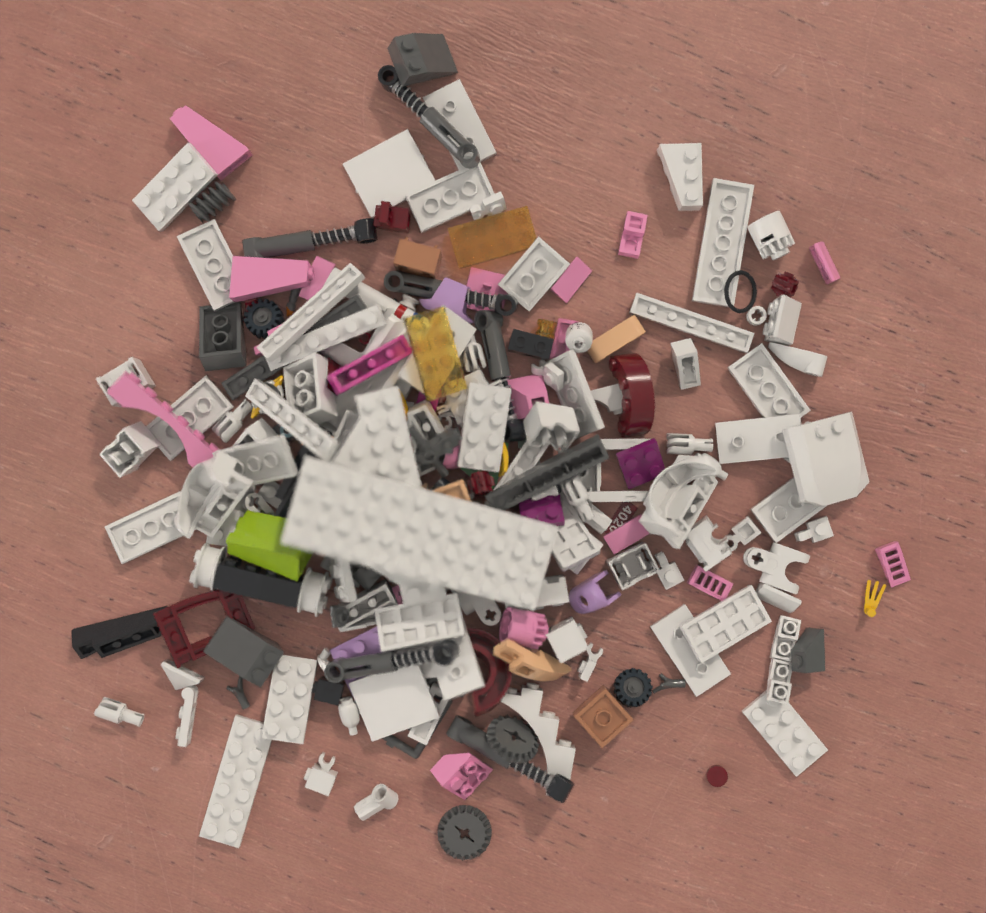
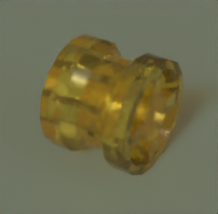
M538 319V330L535 331V334L555 339L554 329L557 328L558 323Z

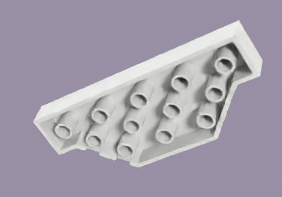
M394 386L355 395L359 417L331 463L422 488L399 387ZM372 568L399 585L402 602L405 606L447 596L444 586Z

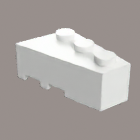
M701 143L659 144L657 153L662 161L678 211H699L703 206Z
M428 398L409 407L407 413L409 427L415 425L425 440L429 441L445 431ZM411 436V439H412V441H413L414 453H415V452H416V449H415V448H417L418 444H417V442L414 440V438ZM445 453L439 457V460L442 462V464L445 458ZM422 463L420 465L417 464L419 477L436 469L433 464L427 463L424 466Z
M560 574L544 577L535 610L543 609L547 605L555 607L569 602L565 576ZM505 603L506 608L513 607L518 609H527L520 606Z
M387 579L373 585L368 591L364 590L356 594L357 601L338 604V606L347 608L349 613L347 624L342 628L338 627L340 632L376 625L375 609L398 605Z

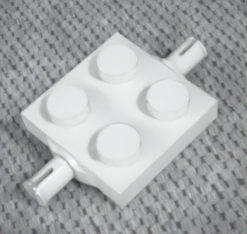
M479 369L443 385L447 403L437 407V410H440L438 411L439 415L451 410L457 424H463L469 382L504 387L501 384L503 383L502 380L499 379L489 384L482 370Z

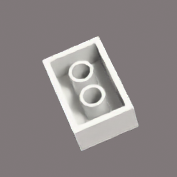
M315 352L283 367L286 401L316 425L337 417L335 394L327 389L328 358Z

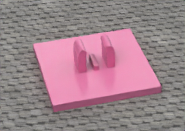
M471 267L467 286L471 288V291L475 292L477 290L479 293L484 292V294L488 295L491 293L492 296L495 294H507L498 285L505 275ZM504 299L502 302V308H504L506 299ZM475 304L467 306V309L476 311L490 310L489 307H476Z

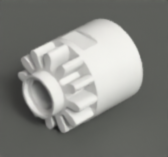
M780 210L766 215L747 226L763 260L769 257L772 260H776L790 253L788 248L795 244Z

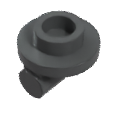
M331 605L332 627H344L349 619L347 608Z

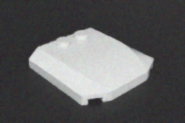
M852 412L782 429L801 502L812 503L818 507L827 506L857 497L869 483Z

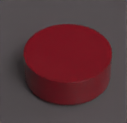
M713 765L707 770L706 778L712 786L721 787L727 782L728 774L722 766Z

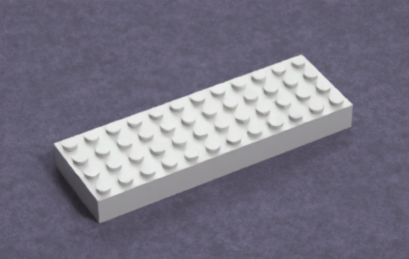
M305 456L281 537V543L535 610L558 527L543 521Z

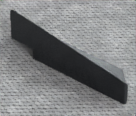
M318 425V426H319L321 429H323L326 433H328L330 436H332V432H330L329 430L325 429L324 427ZM304 444L294 459L299 474L294 477L285 478L275 494V497L282 500L273 516L287 518L304 457L309 456L322 460Z
M168 606L74 628L71 631L72 647L81 659L96 652L101 658L161 637L162 634L153 613Z

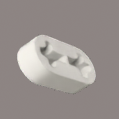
M248 492L243 496L242 505L246 511L259 513L262 511L265 514L269 513V515L275 514L258 493ZM250 497L256 498L254 502L258 506V508H256L253 505H248L250 503Z

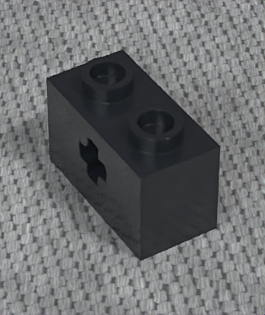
M513 329L508 352L548 361L554 339Z

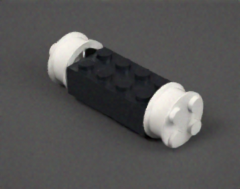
M205 543L201 550L196 551L194 556L196 566L190 575V583H193L194 588L204 586L211 588V591L222 590L292 608L297 607L298 613H301L302 610L315 613V617L322 614L323 609L326 608L328 597L325 594L330 589L333 579L329 576V572L326 571L325 574L313 572L312 568L309 567L306 574L302 572L298 581H295L233 555L227 556L226 547L218 549L210 547L209 543Z

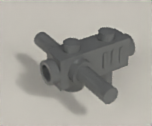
M415 425L409 427V433L418 444L414 453L417 464L420 465L422 463L423 466L427 463L433 464L441 477H446L449 472L439 460V457L444 453L452 454L453 448L460 444L459 440L463 438L459 430L450 427L428 441L423 438Z

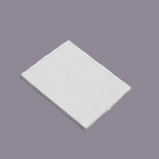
M408 129L343 163L356 188V193L361 197L371 218L375 217L376 205H381V201L390 202L392 207H395L406 201L405 194L436 181L424 160V155L420 153Z
M417 664V666L411 665L410 667L404 666L403 668L398 667V670L395 672L370 675L348 683L372 742L441 716L420 664Z

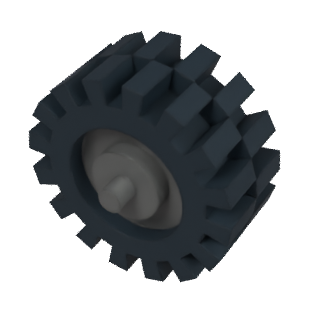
M257 299V304L253 301L251 303L253 307L248 306L246 308L249 312L244 313L246 317L244 322L254 336L266 339L268 337L267 331L285 322L284 314L272 300L264 299L263 302L261 299Z
M635 668L626 669L616 677L613 685L616 699L622 705L630 708L638 707L647 702L652 695L651 690L653 689L652 681L647 677L648 674Z

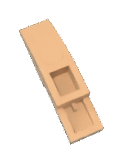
M508 638L495 646L493 650V655L509 663V671L528 679L552 681L571 671L570 666L560 663L559 660L542 650L532 653Z

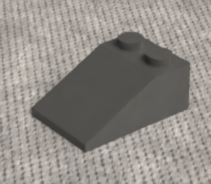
M410 33L393 38L387 48L402 87L458 73L444 34Z
M234 302L215 312L211 305L200 307L199 358L205 371L247 366L241 302Z
M229 616L225 617L203 650L204 653L243 679L259 687H262L284 653L277 642Z

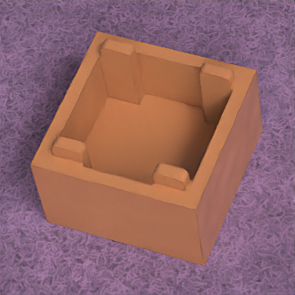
M405 237V240L400 239L393 262L396 270L437 279L442 261V253L438 249V245H435L433 248L408 241V237Z
M604 685L572 712L577 721L602 748L634 720Z

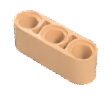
M633 315L594 339L592 346L587 352L596 364L637 339L646 331L636 315Z

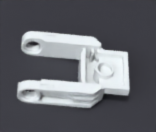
M601 439L606 450H625L650 440ZM601 463L579 473L580 479L589 495L588 500L591 502L645 501L649 492L600 491Z

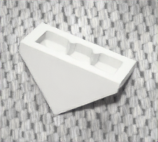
M166 659L161 664L175 690L199 684L205 678L182 665L177 669L174 661Z

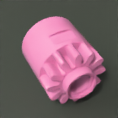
M507 607L500 622V641L503 642L508 638L522 647L538 649L539 646H542V642L546 640V634H548L549 630L546 623L547 620L544 619L545 614Z

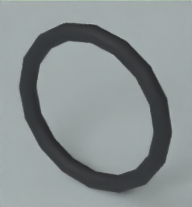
M743 270L733 272L725 283L724 296L728 307L732 311L745 313L752 308L756 301L757 287L754 278ZM741 274L750 280L753 291L752 299L744 309H738L733 306L729 299L728 291L732 279Z

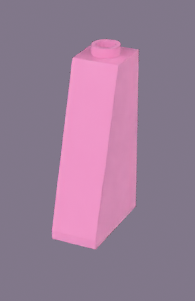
M187 106L175 110L170 118L188 142L195 147L214 169L220 180H223L252 156V153L245 145Z
M233 256L229 298L233 302H240L310 286V280L314 278V268L311 267L309 261Z

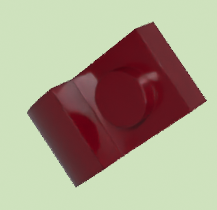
M381 201V205H376L375 227L387 231L409 233L411 219L409 208L392 207L391 203L387 201Z

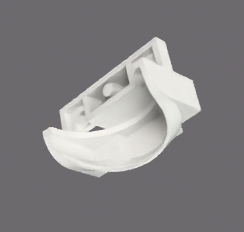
M218 449L213 458L198 463L190 471L181 490L177 514L174 520L176 528L182 535L190 539L194 529H197L213 538L249 489L252 480L234 471L237 459Z
M678 455L673 465L663 470L653 481L648 495L643 502L646 510L639 522L650 534L662 535L673 548L680 549L718 484L714 476L719 474L720 469L703 457ZM695 480L692 485H687L691 481Z

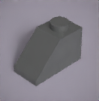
M811 627L805 629L791 650L792 671L801 673L825 671L824 629Z

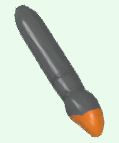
M301 288L291 290L289 302L286 304V315L288 317L295 311V303Z

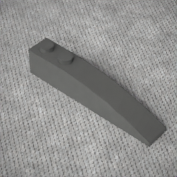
M597 434L527 470L488 493L485 497L492 508L504 511L609 459V455Z

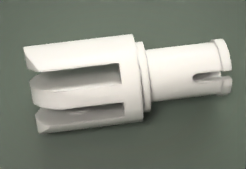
M475 333L462 352L467 372H471L468 360H472L475 370H479L477 358H480L482 367H486L481 345L476 343Z
M244 399L233 412H227L212 427L213 432L224 443H227L243 426L242 420L253 409L252 404Z
M666 434V439L668 440L667 454L691 455L694 451L712 452L713 444H711L713 439L711 438L698 439L692 434Z
M579 474L559 483L569 504L576 507L582 522H586V519L589 521L595 517L587 502L589 495Z
M107 697L102 699L94 712L95 716L117 724L124 721L138 727L141 726L145 717L143 713L129 710L127 704Z

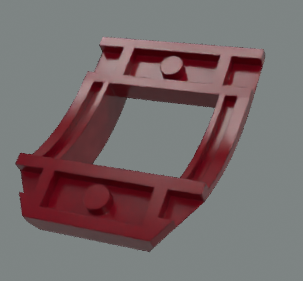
M214 590L184 599L153 613L177 669L190 660L194 661L207 655L203 650L213 637H207L190 644L178 614L200 605L220 600L226 616L254 630V623L242 595Z

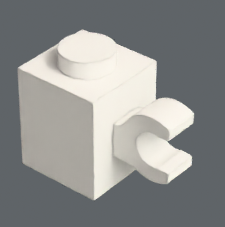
M323 752L319 757V764L315 763L312 769H307L304 780L307 781L305 788L329 796L338 772L330 769L335 762V756L332 757L330 762H325V753Z

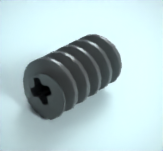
M214 182L216 190L209 186V195L202 192L203 200L198 197L195 198L197 205L191 202L188 203L191 210L202 223V219L210 221L209 214L217 216L215 209L223 211L222 203L229 206L228 198L236 201L235 196L224 183Z

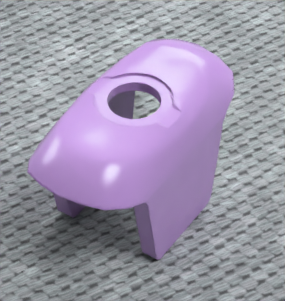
M444 278L431 299H419L425 309L437 313L441 305H445L469 324L474 323L466 314L468 303H465L468 289L471 291V288L449 278Z
M607 570L591 576L570 590L568 594L569 603L577 613L586 614L608 606L621 596L620 592H616L605 597L596 584L597 581L608 574ZM581 596L587 600L588 606L582 603Z

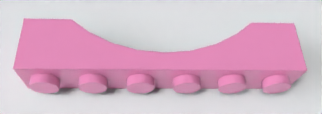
M125 370L108 388L107 393L123 407L148 411L167 422L181 439L190 466L194 467L198 463L213 458L212 453L219 449L213 443L208 444L204 440L205 436L198 429H191L188 426L189 422L182 415L177 416L172 412L174 409L170 404L157 399V393L149 386L145 388L140 383L141 379L133 372L129 374Z

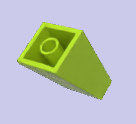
M249 510L246 511L243 517H239L236 529L233 533L230 532L226 539L228 554L295 581H298L314 552L281 543L287 518Z

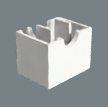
M130 357L125 363L102 377L96 378L112 406L123 407L107 393V390L125 370L129 374L131 372L136 374L141 379L140 383L145 388L149 386L152 389L156 386L140 359Z
M536 401L523 421L528 446L540 448L541 443L542 445L549 443L555 450L561 448L562 451H565L580 432L574 408Z
M140 421L123 428L117 434L116 440L106 446L99 455L121 478L138 470L146 458L162 444Z
M707 515L693 525L685 539L686 544L699 562L703 563L705 571H708L732 554L731 548L727 544V537L725 539H716L712 536V531L718 525L717 523L713 525Z
M644 542L606 560L621 590L660 572L647 544ZM641 549H644V552H645L647 558L649 559L648 562H647V560L645 559V557H644V555H643ZM613 563H614V565H615V567H616V569H617V571H618V573H619L620 576H617V573H616L614 567L612 566Z
M572 616L550 627L548 634H546L560 663L589 649L584 640L587 638L584 629L580 623L576 624Z

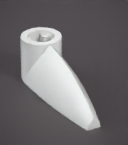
M769 342L768 348L787 365L809 375L823 376L827 356Z

